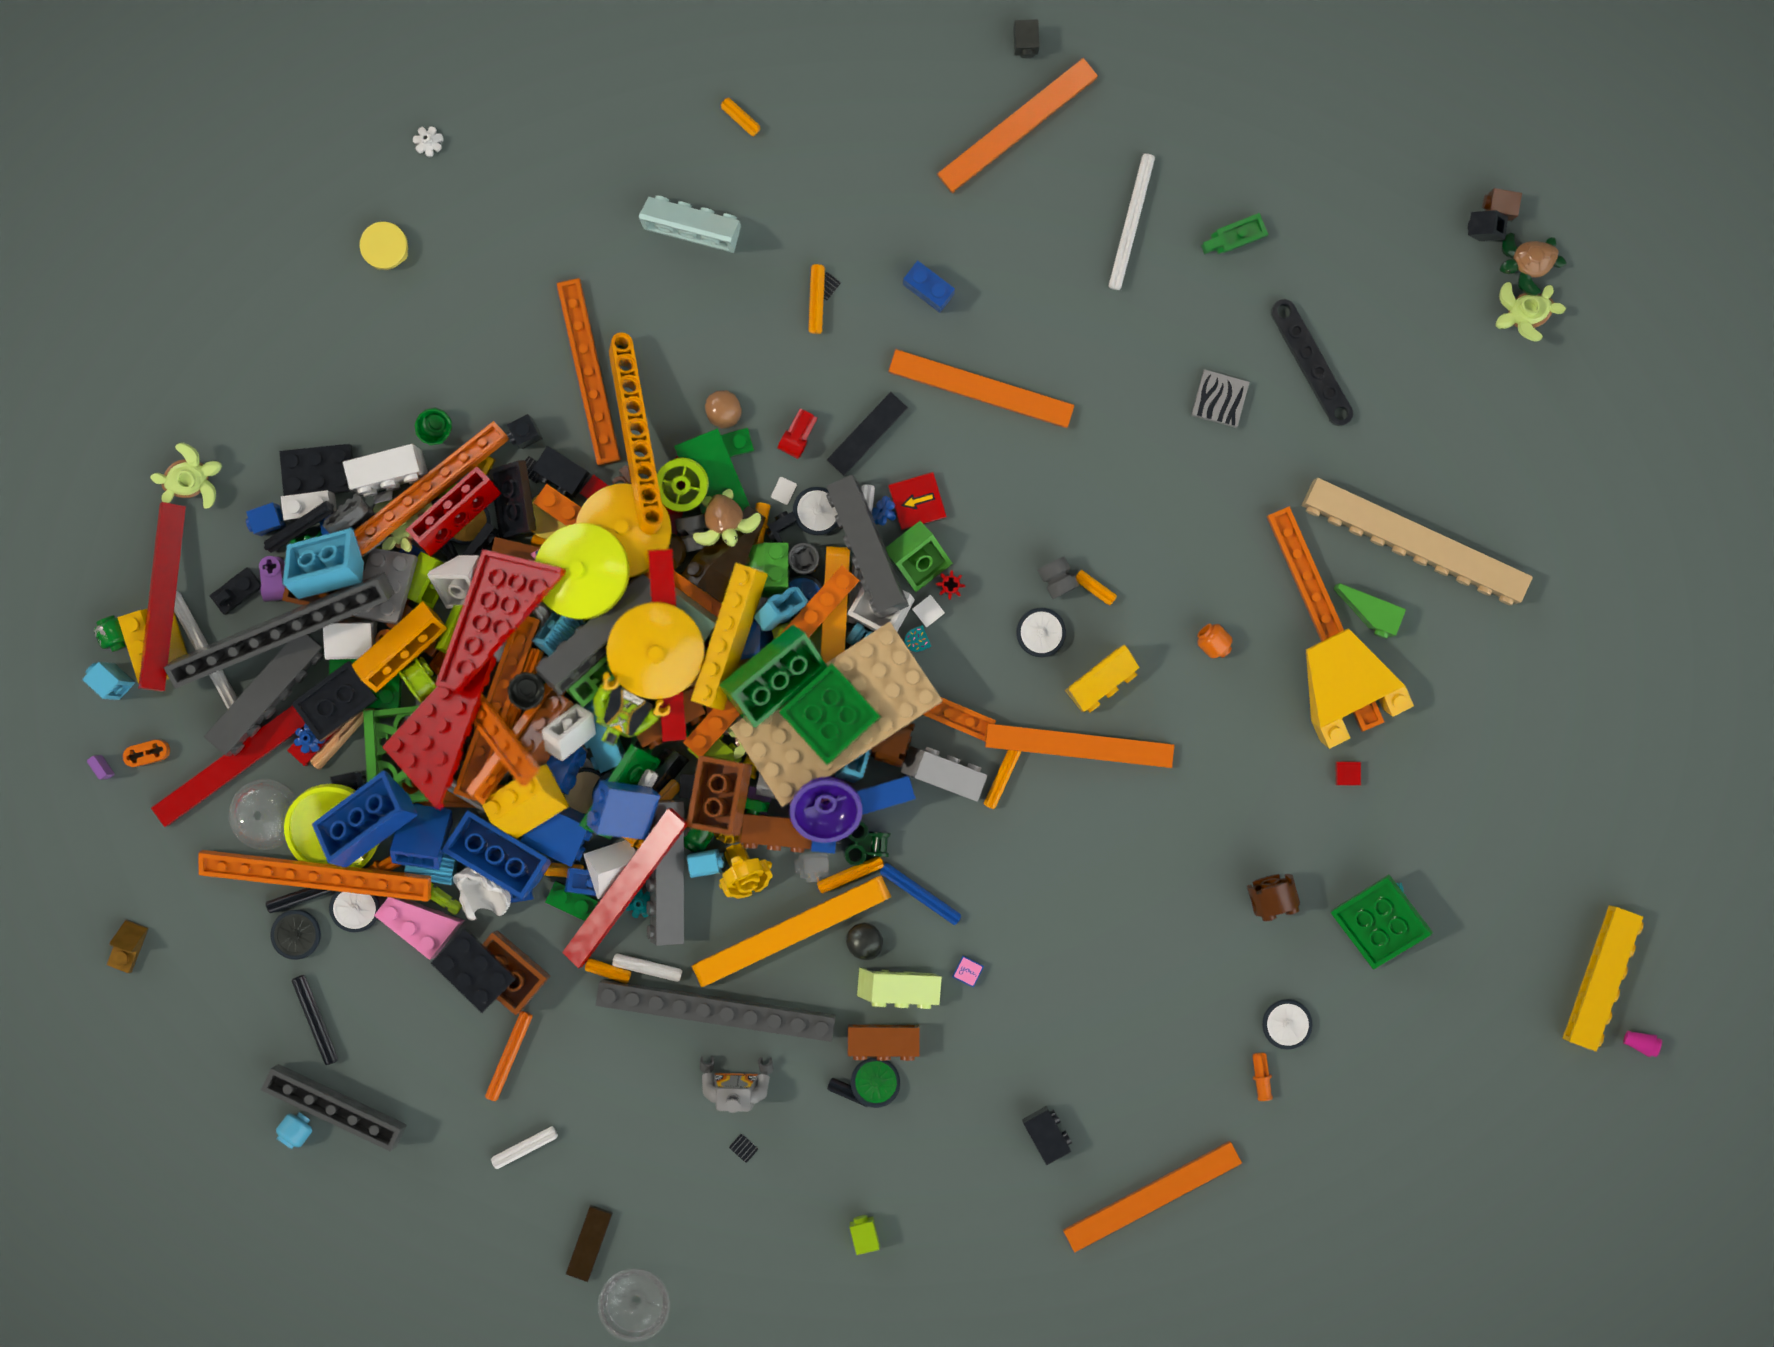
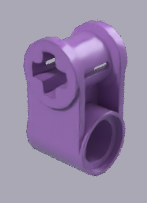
M266 556L259 563L262 599L264 602L282 600L285 589L283 584L285 561L280 557ZM273 563L277 565L273 570L269 569V566L273 565Z

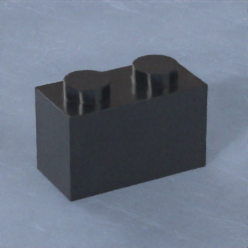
M546 446L532 469L537 473L535 478L545 484H548L549 481L557 486L555 490L565 497H568L569 494L575 497L590 474L587 470Z
M1045 1106L1022 1119L1046 1166L1071 1152L1069 1145L1072 1144V1141L1067 1132H1061L1057 1126L1061 1121L1054 1110L1049 1111L1048 1107Z

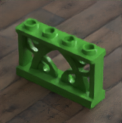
M420 705L363 711L367 782L384 769L389 768L393 773V779L402 789L404 781L408 786L413 787L411 784L412 780L403 770L398 773L391 763L382 761V755L387 752L381 745V739L386 738L388 741L389 735L392 736L398 730L400 721L406 716H411ZM396 717L393 727L381 724L379 718ZM420 789L414 794L407 793L412 803L429 801Z

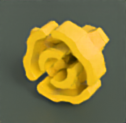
M741 843L726 848L724 855L730 868L722 874L723 878L719 880V887L723 890L726 897H735L736 899L749 897L752 895V890L757 893L769 885V881L773 877L770 870L772 868L771 861H766L765 859L759 861V858L750 859Z

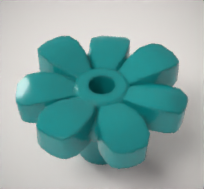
M641 888L627 906V911L633 910L632 917L638 918L640 914L643 917H648L647 902L650 901V892L647 891L643 894V889Z

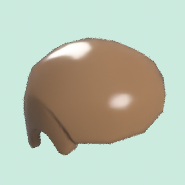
M721 390L712 393L706 399L705 411L711 424L723 429L731 428L738 423L742 410L735 394L727 390Z

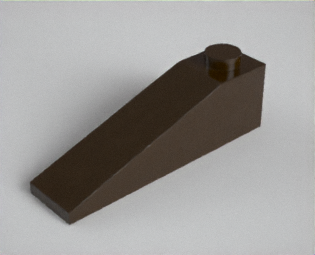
M748 506L742 511V519H747L759 512ZM760 514L761 522L759 526L750 533L735 530L738 540L734 547L727 545L722 535L714 545L704 546L693 557L682 575L723 603L735 564L748 566L751 559L748 557L752 546L757 543L766 517Z

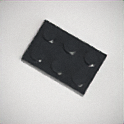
M351 444L279 451L284 496L327 490L332 493L354 492L349 489L343 466L344 461L353 459Z
M517 460L489 470L491 481L502 493L494 500L500 538L509 539L536 531V520L526 460Z
M347 661L291 703L319 742L325 740L379 699L373 690L361 681L352 667L353 663L351 661Z
M464 928L431 962L481 1013L517 978L467 928Z

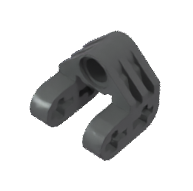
M355 493L353 495L354 498L351 500L347 499L346 504L338 506L339 509L324 521L323 527L329 534L345 530L351 525L357 529L375 513L358 493ZM386 538L383 539L381 542H379L376 546H374V547H373L371 550H369L366 554H364V555L362 556V558H363L365 555H367L369 552H371L374 548H376L378 545H380L383 541H385Z

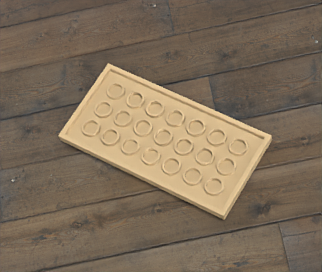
M890 621L826 663L827 666L833 663L881 716L878 721L828 766L779 713L794 697L756 728L752 727L744 719L730 726L782 807L789 804L796 792L810 780L831 776L943 702Z

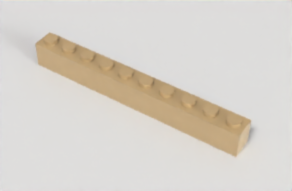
M1320 478L1312 481L1301 505L1307 508L1306 512L1317 517L1323 515L1328 518L1327 521L1335 526L1340 527L1342 524L1349 527V532L1357 536L1364 534L1370 537V541L1376 545H1388L1392 547V552L1401 556L1407 554L1414 557V562L1423 566L1429 564L1435 567L1434 571L1445 576L1451 574L1457 577V582L1466 586L1470 584L1477 586V591L1491 596L1492 593L1500 597V602L1510 606L1522 602L1533 576Z

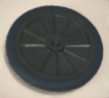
M294 909L286 911L277 917L272 925L270 937L274 949L281 956L298 960L308 957L316 950L320 942L321 931L317 920L311 914L303 910Z

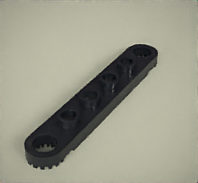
M1287 299L1277 301L1271 309V315L1306 380L1326 412L1329 421L1336 426L1346 425L1353 417V410L1295 305ZM1279 306L1288 307L1290 313L1287 318H1282L1278 315L1277 309ZM1336 408L1345 409L1347 415L1344 420H1338L1335 417L1334 412Z

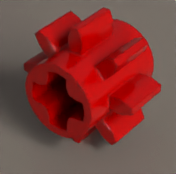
M953 570L950 571L947 577L941 573L940 576L943 582L936 583V586L942 587L939 595L948 594V600H951L953 594L960 597L961 594L958 589L965 588V585L959 582L962 575L956 578L953 576ZM949 579H952L953 583L957 584V587H954L952 591H948V587L944 586V583H948Z

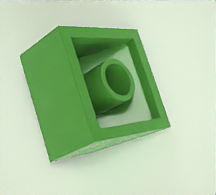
M921 521L886 547L891 562L915 592L953 564L934 535Z

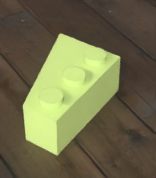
M859 968L857 996L872 1002V1006L886 1007V1003H895L894 1007L909 1008V1004H917V1008L931 1009V1005L940 1004L942 977L932 973L889 972V970L869 971L867 968Z

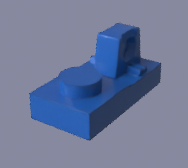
M568 868L565 892L597 897L589 871Z

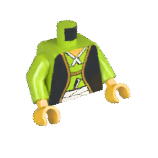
M609 673L603 675L604 684L600 685L593 698L597 723L607 728L601 740L612 746H615L619 735L624 737L637 736L650 728L660 716H665L670 712V704L664 709L659 707L662 705L663 699H658L656 701V708L652 709V704L617 687L619 685L617 675L613 681H608Z

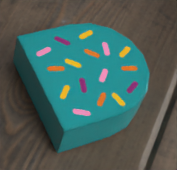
M923 625L910 630L905 636V645L912 652H920L932 647Z

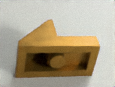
M125 920L109 943V945L113 946L107 965L123 972L131 973L149 928Z

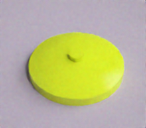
M577 523L557 530L542 544L535 559V562L561 567L566 570L565 575L544 597L543 602L556 613L570 619L586 620L605 614L620 601L628 585L630 566L624 547L613 534L593 524Z
M321 784L307 789L295 799L285 817L284 835L290 851L298 861L329 864L312 823L356 790L339 784ZM379 844L349 865V867L362 868L375 854Z

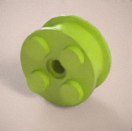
M675 458L664 464L657 473L661 502L671 510L689 511L697 507L704 500L708 492L709 480L707 473L698 462L692 459ZM678 481H684L686 487L683 489L678 486Z
M415 657V661L399 671V674L421 704L437 687L435 684L438 677L437 675L432 677L434 673L423 657L419 659Z

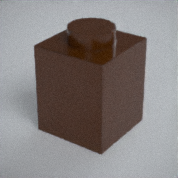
M1494 188L1488 195H1485L1482 208L1485 211L1497 210L1508 216V221H1513L1519 215L1522 193Z

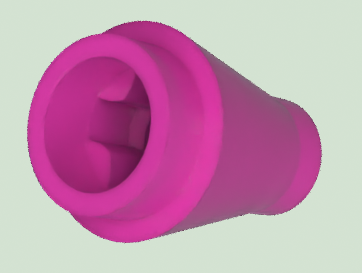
M1627 1030L1623 1044L1629 1045L1650 1058L1651 1056H1658L1662 1046V1039L1657 1038V1035Z

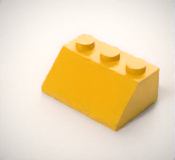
M148 609L138 610L118 617L138 684ZM175 612L173 615L168 664L173 659L188 654Z
M1122 645L1065 689V692L1081 712L1088 710L1090 713L1100 705L1099 700L1106 695L1109 698L1119 690L1117 685L1123 681L1127 684L1137 676L1135 671L1140 667L1128 648Z
M546 764L540 766L539 771L526 787L519 785L515 779L491 794L482 807L493 825L511 837L518 839L568 808L569 804Z

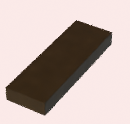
M590 1205L566 1275L585 1282L589 1281L610 1223L612 1212Z

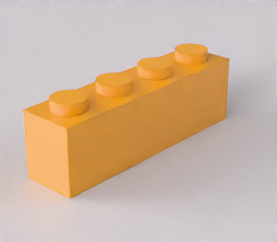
M422 601L352 664V667L361 681L377 692L445 632L447 627L437 613Z

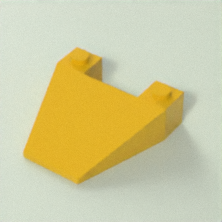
M1346 629L1306 649L1311 722L1320 742L1329 749L1350 739L1342 718L1358 709L1379 700L1382 709L1394 717L1414 706L1406 686L1350 629Z

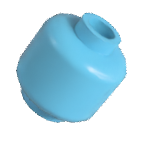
M300 1112L297 1115L287 1114L276 1128L278 1135L276 1139L290 1149L301 1147L312 1133V1127L308 1124L310 1119Z

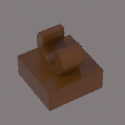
M625 465L619 470L620 476L613 479V485L619 482L632 484L629 467Z

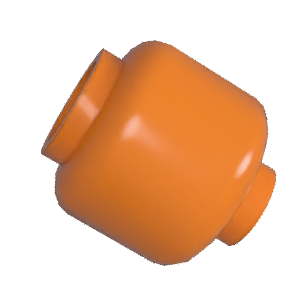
M1207 624L1197 634L1198 646L1210 658H1224L1230 653L1233 638L1220 624Z

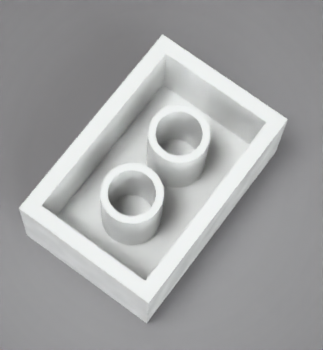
M413 444L343 462L349 489L364 497L377 495V491L382 489L387 491L400 489V485L405 483L413 485L428 473L423 451Z

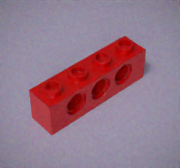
M476 466L405 530L431 557L502 493Z

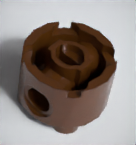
M911 722L871 749V757H874V760L902 768L912 736H910L911 731H914L915 723Z
M1279 874L1270 875L1253 881V887L1252 885H1247L1254 915L1262 917L1263 921L1274 920L1277 918L1276 915L1286 913V915H1291L1300 911V900L1293 875L1285 874V878H1280Z

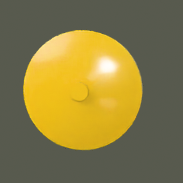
M614 484L600 489L584 503L576 520V524L588 523L604 528L620 541L629 560V578L640 576L649 571L648 550L668 549L671 542V521L663 504L664 519L659 531L649 535L640 530L632 484ZM642 496L647 501L652 500L650 496ZM646 518L648 522L656 523L654 518Z
M649 602L629 609L616 621L608 637L607 659L614 677L617 675L620 685L626 690L643 698L663 699L682 692L695 680L704 659V643L698 626L686 612L671 604Z

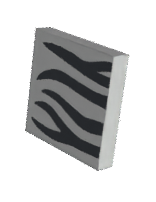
M1204 369L1191 416L1237 428L1250 382Z

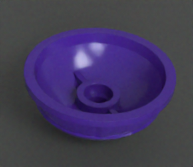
M820 777L810 780L796 792L790 804V818L793 826L802 836L815 842L829 843L847 837L857 828L862 817V803L857 792L844 781L833 777ZM828 798L829 800L822 801L821 799Z

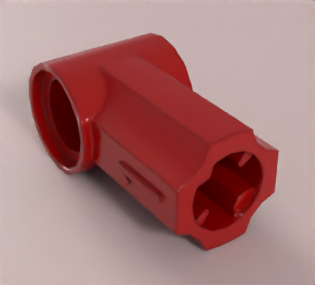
M799 409L789 430H786L777 449L799 459L807 445V438L818 418L805 410Z

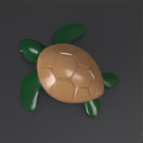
M1508 233L1502 242L1503 254L1512 259L1502 263L1500 272L1505 274H1513L1516 271L1520 272L1518 286L1523 292L1531 296H1536L1541 292L1532 281V277L1544 276L1553 266L1562 268L1567 262L1562 256H1558V249L1555 247L1556 239L1553 237L1547 239L1545 243L1530 241L1517 247L1514 234Z

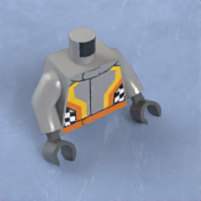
M702 1056L700 1059V1070L704 1073L702 1075L703 1095L709 1101L715 1103L716 1110L728 1111L731 1113L751 1111L754 1104L763 1100L767 1095L770 1079L768 1074L773 1072L772 1059L770 1058V1062L767 1065H763V1058H759L758 1065L761 1074H712L711 1072L714 1070V1057L711 1056V1063L706 1064L703 1062Z

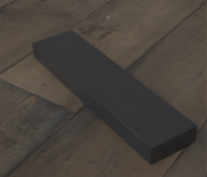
M890 392L830 455L827 461L840 474L845 476L908 407Z

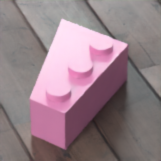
M388 897L374 915L429 960L439 954L465 921L408 899Z

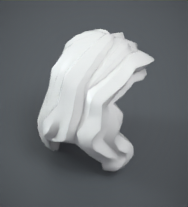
M469 867L453 876V882L460 891V903L469 920H476L474 913L477 909L492 910L497 916H502L510 907L511 895L507 890Z

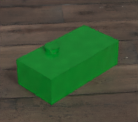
M791 625L719 684V686L741 717L752 727L756 728L812 682L828 666L806 633Z

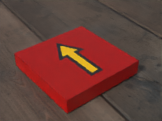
M934 472L888 485L892 500L895 503V511L901 531L911 528L919 521L926 524L947 517Z

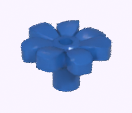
M883 496L882 500L876 503L877 508H872V516L876 525L883 526L886 524L887 519L894 521L897 516L896 512L892 511L895 503L890 501L891 498Z
M304 724V729L297 728L295 732L299 738L294 740V744L296 746L302 745L301 751L303 753H308L310 749L312 752H317L320 750L318 744L325 743V740L322 742L318 741L307 724Z

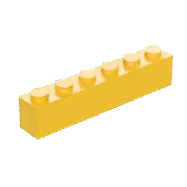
M738 563L735 564L691 701L724 711L728 697L719 684L738 668L768 577L767 573Z
M1608 906L1562 1039L1596 1052L1598 1047H1601L1603 1044L1605 1026L1611 1021L1613 1003L1619 998L1621 980H1624L1627 975L1629 957L1633 956L1636 949L1634 944L1636 937L1643 929V916L1615 906Z

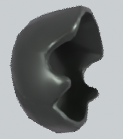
M523 672L515 675L508 685V699L519 709L528 710L534 708L544 697V684L534 673Z
M863 922L854 925L848 931L846 944L849 951L856 958L869 960L875 958L881 952L883 938L874 925Z

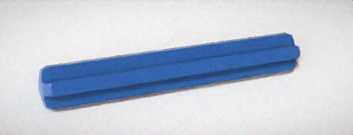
M885 863L883 868H881V875L951 924L956 925L961 919L960 913L890 864Z

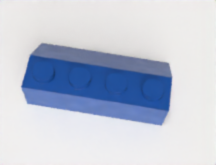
M382 771L313 822L312 826L327 862L347 868L418 814L410 796L386 771Z
M468 810L441 850L522 900L540 882L552 863L545 856Z

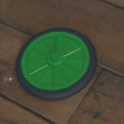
M877 1057L868 1058L860 1062L855 1067L851 1076V1089L854 1096L860 1103L872 1108H880L890 1104L897 1097L900 1090V1076L895 1066L889 1061L876 1060Z

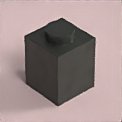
M1038 19L1015 20L1013 28L1015 56L1020 55L1021 58H1032L1034 55H1038Z

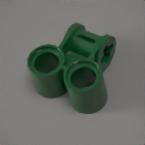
M860 821L859 824L863 828L861 836L853 837L851 834L847 836L854 841V843L846 846L843 853L845 860L849 864L854 866L862 864L866 859V855L889 857L887 844L891 833L868 832L866 824ZM853 848H859L861 851V857L856 861L850 860L848 855L849 851Z

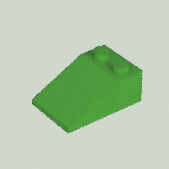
M761 543L753 545L748 556L751 559L747 567L768 574L761 598H771L774 595L783 594L789 588L788 543Z

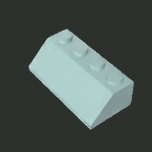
M663 196L648 197L639 215V220L645 230L734 253L741 229L740 221L737 220L736 216L726 213L720 216L714 214L713 210L701 207L700 210L691 208L692 205L686 202L671 203L668 198Z

